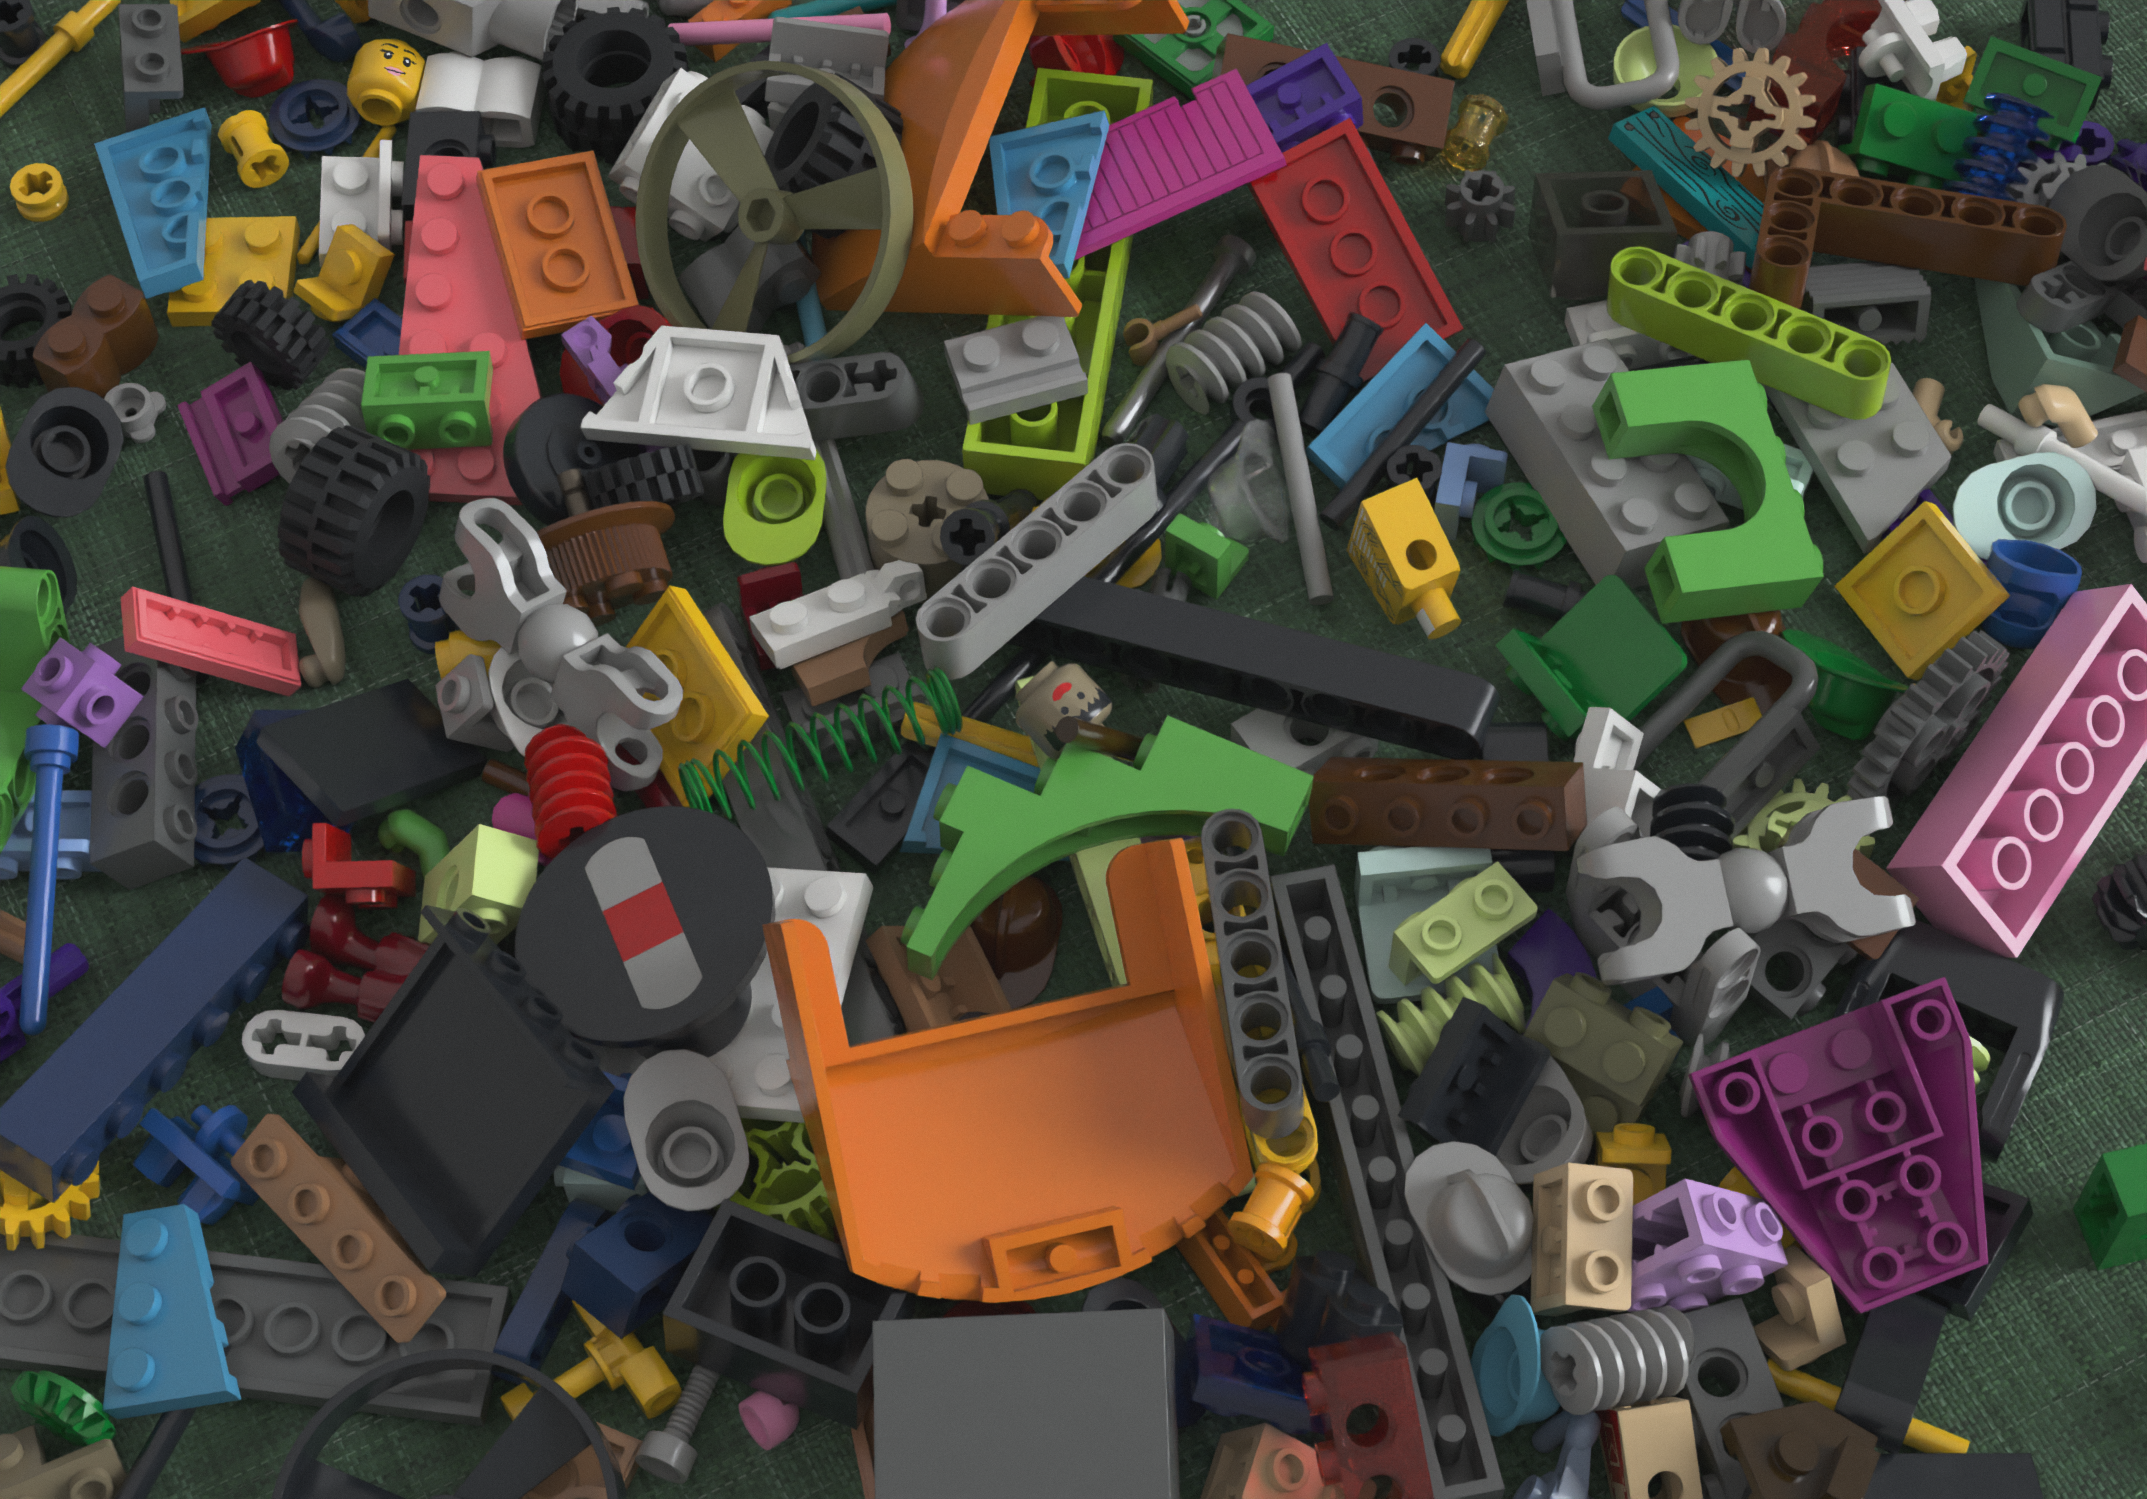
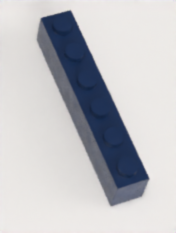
M244 857L0 1108V1170L52 1203L71 1184L74 1186L82 1184L96 1167L100 1153L115 1137L122 1139L135 1128L142 1116L144 1106L159 1091L163 1093L169 1091L182 1076L186 1063L202 1045L209 1047L214 1044L223 1033L229 1016L243 1001L247 1003L254 1001L265 988L270 972L284 958L291 959L298 950L304 947L310 934V926L307 925L309 896Z

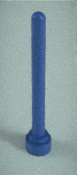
M52 724L35 725L27 728L24 757L30 761V770L36 773L19 1026L25 1034L32 1036L43 1032L47 1023L63 775L68 774L71 764L78 760L79 732L77 730Z

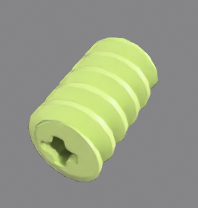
M1496 953L1492 954L1494 975L1478 962L1468 966L1470 987L1454 974L1447 977L1444 983L1446 999L1431 986L1422 989V1011L1407 998L1398 1001V1023L1383 1010L1375 1013L1382 1034L1403 1071L1410 1069L1418 1077L1420 1076L1439 1041L1444 1025L1452 1018L1463 997L1485 1005L1519 1034L1526 1031L1522 1001L1507 970Z

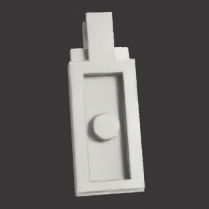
M898 560L884 564L880 571L878 569L868 570L865 574L862 573L849 579L839 580L828 587L792 601L782 602L771 609L750 616L752 634L776 668L781 670L891 627L892 616L905 607L927 599L923 571L918 564Z

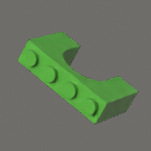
M1750 360L1611 373L1592 405L1609 460L1669 453L1697 457L1719 469L1731 481L1741 498L1744 509V524L1738 527L1721 531L1667 536L1662 539L1644 567L1661 623L1801 608L1824 577L1823 558L1820 549L1812 543L1804 520L1805 509L1802 496L1793 488L1785 465L1786 452L1784 444L1780 437L1775 436L1767 413V395L1764 387L1756 381Z

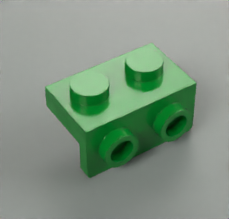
M1990 36L1963 104L1973 107V113L1982 115L1980 123L2003 130L2008 120L2029 128L2025 139L2059 151L2062 141L2071 145L2075 144L2103 77Z
M1875 83L1865 87L1852 143L1839 145L1838 149L1847 154L1856 164L1859 175L1875 179H1887L1888 174L1906 178V184L1941 190L1943 187L1965 184L1982 115Z

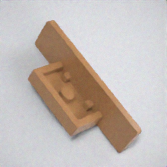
M265 1115L232 1157L231 1166L396 1342H410L444 1300L446 1290L425 1269L424 1264L342 1158L318 1156L280 1115Z

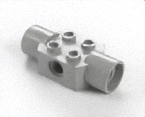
M368 0V13L371 18L471 57L501 44L543 60L544 53L550 52L548 43L553 36L564 35L563 26L571 20L575 21L579 0Z

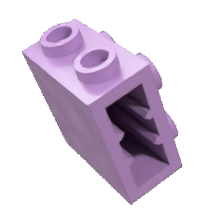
M1686 1178L1634 1205L1631 1307L1627 1311L1632 1312L1652 1309L1653 1307L1671 1306L1682 1313H1687L1709 1307L1708 1304L1726 1295H1740L1758 1289L1764 1284V1276L1788 1265L1781 1242L1783 1235L1782 1225L1777 1214L1761 1198Z

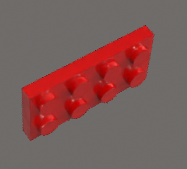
M1351 118L1283 152L1286 166L1246 183L1332 345L1334 346L1343 329L1349 312L1360 314L1384 329L1359 375L1363 379L1362 384L1371 380L1425 323L1444 341L1459 334L1464 329Z

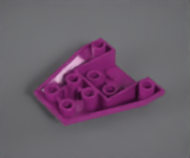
M1945 977L1688 1074L1714 1141L1764 1202L1775 1211L1779 1220L1811 1259L1830 1276L1832 1284L1857 1314L1988 1264L1972 1042Z

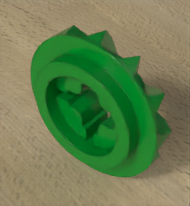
M1512 482L1499 485L1485 493L1473 510L1471 525L1474 546H1480L1486 552L1489 563L1499 560L1509 564L1513 572L1515 568L1518 569L1520 566L1533 565L1540 570L1543 564L1550 558L1560 557L1563 547L1567 542L1558 527L1557 520L1539 492L1534 490L1530 483ZM1511 513L1514 519L1519 520L1523 527L1533 525L1529 541H1526L1525 538L1522 539L1518 532H1509Z
M41 1370L39 1373L22 1371L11 1387L14 1399L18 1402L21 1410L31 1415L35 1419V1423L43 1425L54 1436L58 1435L66 1439L73 1446L80 1445L86 1447L103 1439L112 1440L116 1435V1430L109 1421L110 1415L103 1411V1405L87 1391L58 1374L46 1370Z

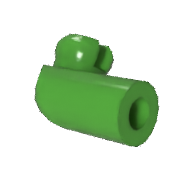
M399 809L389 814L388 819L380 823L378 827V839L385 849L392 848L393 852H401L407 847L418 854L423 881L425 880V875L450 852L448 838L444 830L412 810Z

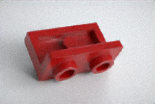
M313 823L312 839H305L303 842L302 868L304 877L306 879L312 878L314 890L345 897V904L358 905V909L362 910L397 909L398 898L416 897V871L393 860L352 861L351 834L329 823Z

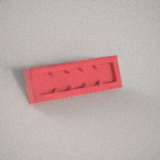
M133 586L121 597L124 648L126 652L288 697L301 687L295 633Z

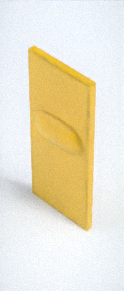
M1754 697L1686 719L1683 722L1695 749L1747 732L1762 717V714Z

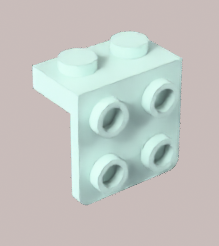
M1379 845L1370 851L1357 852L1354 895L1371 998L1379 1004H1392L1404 998H1407L1410 1002L1421 1001V990L1428 986H1431L1443 998H1446L1445 980L1434 984L1423 973L1404 986L1388 966L1393 932L1406 918L1416 912L1425 911L1447 896L1458 883L1468 877H1475L1492 865L1490 849L1449 847L1405 848L1403 846ZM1494 945L1453 974L1460 978L1468 987H1470L1468 966L1476 962L1480 963L1494 975L1492 954L1496 953L1498 956L1497 945Z

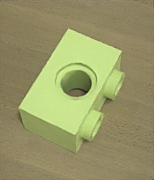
M478 824L425 875L421 911L425 905L456 911L457 908H466L487 922L491 928L489 937L497 945L517 927L522 907L536 882L539 850L536 848L537 840ZM421 914L418 940L421 943L427 942L432 944L438 933Z

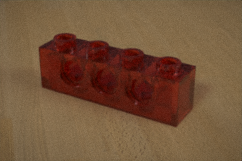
M1387 1332L1309 1349L1312 1371L1303 1372L1301 1377L1310 1415L1321 1414L1326 1441L1315 1443V1455L1323 1486L1334 1485L1336 1499H1359L1361 1487L1369 1478L1376 1475H1387L1392 1478V1487L1385 1499H1434L1406 1345L1393 1332ZM1363 1404L1378 1406L1379 1417L1377 1423L1370 1431L1364 1434H1351L1347 1432V1418L1353 1409Z

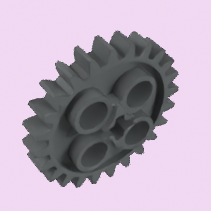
M1982 630L1979 633L1973 631L1967 639L1964 636L1961 637L1953 650L1947 648L1933 664L1927 667L1917 685L1912 683L1904 695L1895 701L1882 716L1874 730L1876 738L1862 750L1861 753L1864 757L1852 769L1855 775L1847 783V786L1850 787L1847 795L1853 800L1885 796L1888 798L1892 808H1896L1905 795L1911 796L1930 777L1937 763H1943L1949 759L1953 751L1967 739L1978 724L1982 712L1979 711L1980 708L1991 700L1992 695L1990 692L2001 682L2002 677L2000 674L2008 666V662L2005 660L2010 653L2006 651L2007 649Z

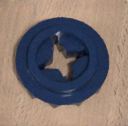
M326 79L307 80L289 87L277 97L269 113V126L273 138L281 143L286 153L298 150L307 160L316 151L323 150L329 156H332L334 146L338 144L351 145L353 132L362 128L361 115L351 104L347 96V87L339 82ZM310 109H314L316 115L319 114L320 118L324 120L325 125L322 128H314L310 123Z
M240 774L215 776L195 786L197 834L194 838V858L203 867L209 863L218 864L229 871L233 863L240 862L244 857L255 862L259 850L266 844H274V831L277 823L281 821L276 801L269 789L258 780ZM234 813H238L237 816L240 823L245 829L228 828L223 835H220L218 827L212 819L229 820Z

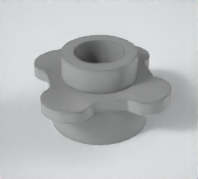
M124 383L112 388L104 398L119 417L123 436L132 438L136 443H145L155 436L156 430L153 425L158 414L166 409V401L161 393L155 391L149 393L140 384Z

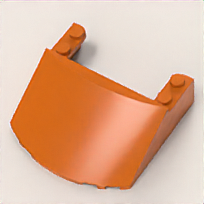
M965 0L931 24L892 62L885 71L883 101L898 109L901 113V119H903L900 146L906 159L911 180L913 229L908 259L901 280L884 312L1079 316L1082 303L1049 257L1053 246V234L1044 220L1033 216L1031 212L1025 210L1014 212L1011 215H980L975 210L961 212V209L1030 36L1183 34L1187 30L1189 19L1177 0ZM847 229L843 234L837 237L833 236L830 239H825L812 232V259L821 271V275L815 282L820 302L826 310L849 311L855 304L872 271L878 251L881 230Z
M1183 838L1157 840L1126 847L1120 850L1108 865L1106 886L1127 984L854 1045L848 1044L829 947L820 929L802 919H787L762 925L790 1059L786 1060L850 1272L884 1286L914 1293L919 1296L938 1299L998 1303L1034 1300L1068 1294L1110 1281L1152 1262L1154 1256L1169 1249L1183 1238L1189 1239L1206 1226L1205 1221L1232 1196L1237 1197L1251 1181L1254 1175Z

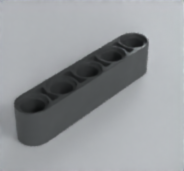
M1225 809L1216 812L1207 819L1202 828L1201 843L1241 1110L1246 1126L1254 1134L1267 1139H1279L1290 1135L1299 1127L1304 1117V1097L1301 1068L1265 847L1260 825L1250 813L1240 809ZM1230 846H1241L1247 849L1243 854L1237 856H1225L1219 853L1224 848ZM1239 905H1250L1257 909L1251 915L1244 917L1228 913L1233 907ZM1249 965H1259L1267 969L1263 975L1255 978H1245L1237 974L1239 970ZM1260 1026L1270 1027L1278 1032L1267 1040H1254L1246 1035L1252 1029ZM1267 1089H1279L1288 1094L1283 1101L1275 1104H1265L1256 1099L1258 1094Z

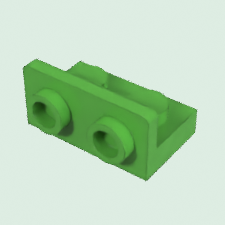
M490 351L368 356L361 401L366 431L407 450L490 446L493 442V429L489 414L493 376Z

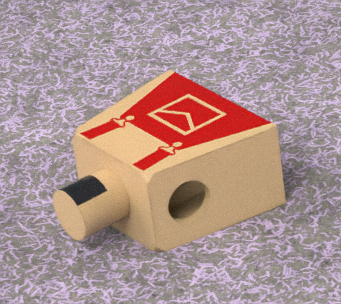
M1657 1397L1652 1401H1636L1628 1406L1615 1405L1609 1410H1594L1601 1419L1599 1439L1611 1499H1650L1648 1484L1657 1473H1659L1661 1478V1489L1651 1499H1703L1689 1400L1676 1397Z

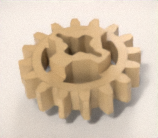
M1737 48L1733 49L1732 65L1728 66L1720 57H1715L1711 60L1715 75L1712 78L1696 75L1694 78V82L1703 92L1701 97L1686 98L1685 105L1698 109V118L1686 122L1685 128L1687 130L1701 131L1703 137L1697 141L1693 148L1696 152L1709 148L1713 149L1715 153L1711 159L1710 166L1714 169L1720 168L1727 160L1732 161V176H1743L1747 164H1752L1756 175L1759 177L1767 175L1768 160L1773 159L1781 168L1789 164V158L1785 151L1788 147L1797 150L1805 149L1807 146L1806 142L1797 134L1800 128L1815 127L1816 120L1804 116L1803 107L1816 102V96L1800 95L1798 87L1808 77L1805 72L1794 74L1791 77L1786 73L1791 61L1789 57L1781 56L1772 65L1768 63V49L1758 48L1753 61H1748L1744 49ZM1746 72L1745 77L1742 79L1741 88L1728 97L1716 95L1726 81L1740 73ZM1770 77L1784 90L1789 107L1779 106L1770 93ZM1751 96L1756 97L1755 107L1763 109L1764 113L1774 114L1776 119L1765 118L1760 121H1752L1748 129L1745 128L1746 118L1737 115V112L1726 110L1725 106L1732 107L1739 104H1748ZM1712 117L1722 119L1730 131L1729 145L1731 147L1718 136ZM1772 128L1785 130L1776 143L1763 151L1755 153L1760 136Z

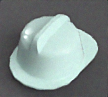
M2056 452L2033 453L1989 464L1970 473L1958 487L1952 505L1953 525L1977 556L1985 560L1988 559L1992 543L1998 539L2027 540L2060 550L2077 542L2090 527L2096 511V489L2088 472L2073 458Z

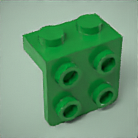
M1616 575L1605 576L1542 638L1513 628L1495 645L1510 663L1505 668L1507 676L1525 694L1531 696L1534 693L1546 708L1541 714L1543 721L1553 733L1566 742L1571 738L1577 740L1582 732L1589 707L1611 708L1629 722L1687 666V656L1626 581Z

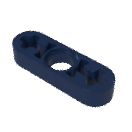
M575 1198L568 1205L500 1333L493 1353L518 1360L540 1371L573 1307V1299L561 1291L569 1259L566 1257L567 1249L576 1235L585 1227L594 1225L597 1228L610 1219V1210L579 1198ZM491 1371L493 1376L517 1386L523 1382L527 1387L531 1384L526 1380L508 1374Z

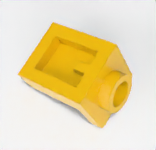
M354 224L337 226L319 276L297 280L293 292L310 304L311 311L324 320L342 322L346 319H351L374 298L378 299L395 254Z
M1621 1123L1614 1126L1613 1132H1596L1595 1165L1629 1169L1633 1173V1206L1666 1189V1166L1671 1164L1672 1149L1665 1134H1655L1654 1127L1640 1123Z

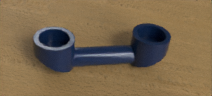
M278 0L292 19H298L299 23L296 25L319 54L338 63H344L356 57V53L362 47V43L355 28L344 13L340 12L322 21L306 0Z

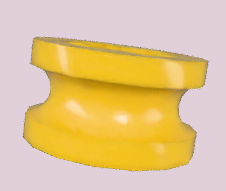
M34 163L18 170L11 179L10 190L12 197L16 201L19 213L25 219L33 222L49 221L61 215L67 208L69 201L68 192L63 184L60 172L55 167L46 163Z

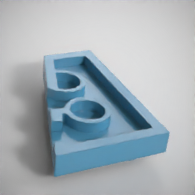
M1105 110L990 136L989 139L997 215H1011L1014 212L1025 210L1031 212L1033 216L1044 220L1053 234V246L1049 257L1064 279L1070 278L1110 126Z
M1425 323L1305 449L1307 458L1341 489L1454 356L1456 351ZM1473 369L1410 445H1420L1432 451L1489 422L1490 420L1485 410L1494 388Z
M185 1204L123 1214L103 1411L116 1419L241 1400L237 1378L229 1374L223 1349L229 1345L224 1323L216 1318L210 1289L214 1284L199 1215Z

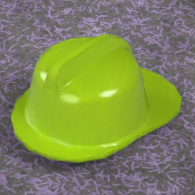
M818 451L815 460L738 453L733 460L728 477L723 515L724 537L735 554L754 564L763 566L781 565L803 556L816 542L822 526L827 486L825 463Z

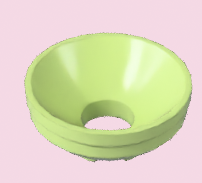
M1677 25L1672 26L1680 61L1679 77L1673 85L1678 90V94L1670 99L1657 98L1646 103L1630 105L1640 112L1652 106L1658 108L1668 118L1694 112L1697 109L1685 105L1686 98L1701 97L1703 92L1694 82V78L1696 75L1710 78L1715 75L1711 60L1717 57V54L1710 43L1699 45L1690 42L1683 36ZM1649 26L1633 31L1617 47L1613 60L1614 84L1641 80L1651 76L1656 71L1657 66Z

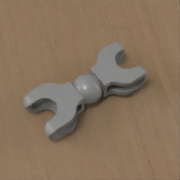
M485 498L469 502L459 512L455 528V541L470 563L459 566L444 574L439 592V602L443 610L469 638L477 641H496L509 655L519 650V657L532 675L554 684L550 698L563 711L568 725L576 727L587 738L593 739L603 746L608 757L607 768L611 775L610 785L621 791H631L648 786L657 776L663 753L662 746L650 729L667 723L676 717L683 697V689L680 682L652 651L638 646L631 648L620 646L608 633L598 637V631L587 614L568 604H563L567 590L554 577L549 567L546 551L537 532L510 505L497 498ZM476 524H487L495 528L502 535V541L497 544ZM461 590H472L475 593L473 596H468L462 593ZM647 692L656 695L660 700L652 701L644 699L642 696ZM618 744L622 745L641 764L631 765L622 761L616 755L615 747Z
M1880 796L1837 802L1823 809L1807 813L1793 827L1787 843L1783 847L1768 853L1754 848H1735L1723 853L1718 859L1697 861L1687 857L1676 845L1669 841L1652 836L1595 848L1579 855L1575 861L1579 878L1584 885L1588 887L1596 885L1619 886L1634 897L1641 912L1640 930L1633 942L1625 947H1620L1616 951L1603 953L1598 958L1601 982L1607 986L1655 979L1684 970L1699 955L1705 939L1711 933L1726 928L1729 930L1741 928L1745 933H1758L1770 928L1776 921L1794 919L1804 923L1814 934L1833 943H1845L1913 926L1916 923L1911 899L1905 894L1897 896L1874 895L1860 885L1853 871V851L1861 837L1868 836L1880 829L1890 828L1893 824L1888 798Z

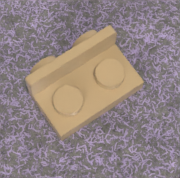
M1568 1162L1534 1174L1531 1308L1533 1314L1557 1317L1583 1309L1622 1312L1630 1309L1633 1173L1629 1169Z

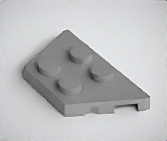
M1893 363L1890 366L1882 407L1874 416L1867 419L1853 420L1844 418L1761 383L1864 554L1871 552L1880 543L1882 534L1898 517L1902 519L1916 504L1919 494L1925 489H1930L1948 469L1952 457Z

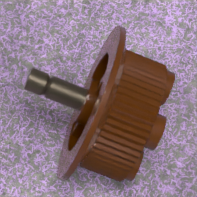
M570 469L558 474L556 478L561 493L565 496L564 502L569 518L551 524L537 531V534L546 551L549 567L554 577L567 590L563 604H568L587 614L593 625L597 627L615 619V609H620L633 603L635 605H645L659 601L668 588V581L673 576L660 537L672 526L675 520L672 507L662 502L636 501L593 510L588 492L585 491L586 486L581 470Z

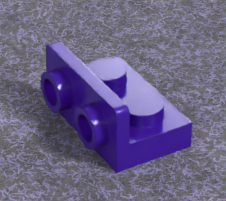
M1327 43L1246 85L1282 153L1348 118H1351L1356 129L1364 123L1362 97Z

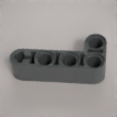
M877 352L790 364L813 442L898 431L908 428L915 423L923 412L925 402L921 390L899 356L891 352ZM691 449L704 489V493L700 497L710 505H725L728 477L733 460L738 453Z

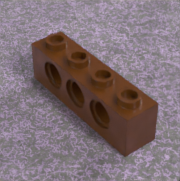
M1227 33L1217 47L1212 79L1237 69L1244 84L1248 85L1310 52V50ZM1335 56L1362 97L1364 123L1357 131L1366 148L1390 153L1389 159L1391 161L1410 166L1423 165L1424 160L1431 161L1444 149L1455 81ZM1374 104H1385L1395 112L1397 118L1396 127H1385L1376 120L1373 113Z
M1330 757L1313 775L1314 779L1309 801L1312 843L1568 851L1587 826L1583 762Z

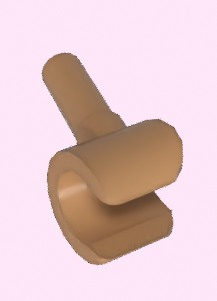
M1194 304L1154 324L1143 318L1130 320L1124 328L1123 336L1127 346H1131L1128 352L1132 362L1139 366L1146 365L1160 345L1159 340L1203 317L1199 306Z

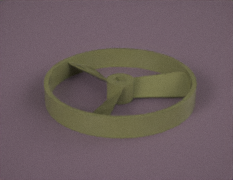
M756 61L732 66L714 74L690 91L672 110L654 138L644 163L637 193L635 218L638 254L649 290L658 308L671 325L675 327L707 329L691 309L680 289L670 257L667 232L668 202L672 180L679 159L690 139L740 202L738 210L739 226L742 233L748 239L755 242L711 330L747 331L768 244L790 245L799 239L804 229L881 230L878 251L872 271L864 289L849 312L829 333L817 342L787 355L789 365L831 359L856 343L882 315L897 289L908 259L913 229V195L906 159L899 141L881 111L864 93L839 76L824 70L782 61ZM800 75L814 81L837 97L854 116L870 144L877 167L795 194L779 190L735 91L754 81L771 76Z

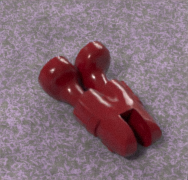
M326 894L316 907L310 926V946L312 952L300 949L291 958L283 979L282 999L284 1003L299 1009H311L325 1003L355 1005L358 1012L357 1017L360 1020L374 1024L431 944L427 942L421 943L415 938L394 932L384 936L380 942L375 941L358 930L353 905L345 904V897L336 894ZM332 964L350 965L371 971H368L363 975V978L342 972Z

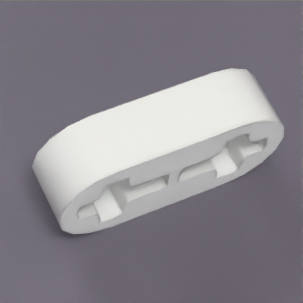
M267 1010L257 1014L247 1023L242 1033V1045L252 1067L260 1074L272 1078L300 1081L306 1071L337 1076L363 1040L365 1034L358 1023L345 1017L286 1010ZM276 1033H283L288 1044H279L276 1046L274 1054H266L262 1043H271ZM340 1040H348L352 1051L342 1052L339 1061H331L326 1050H336Z

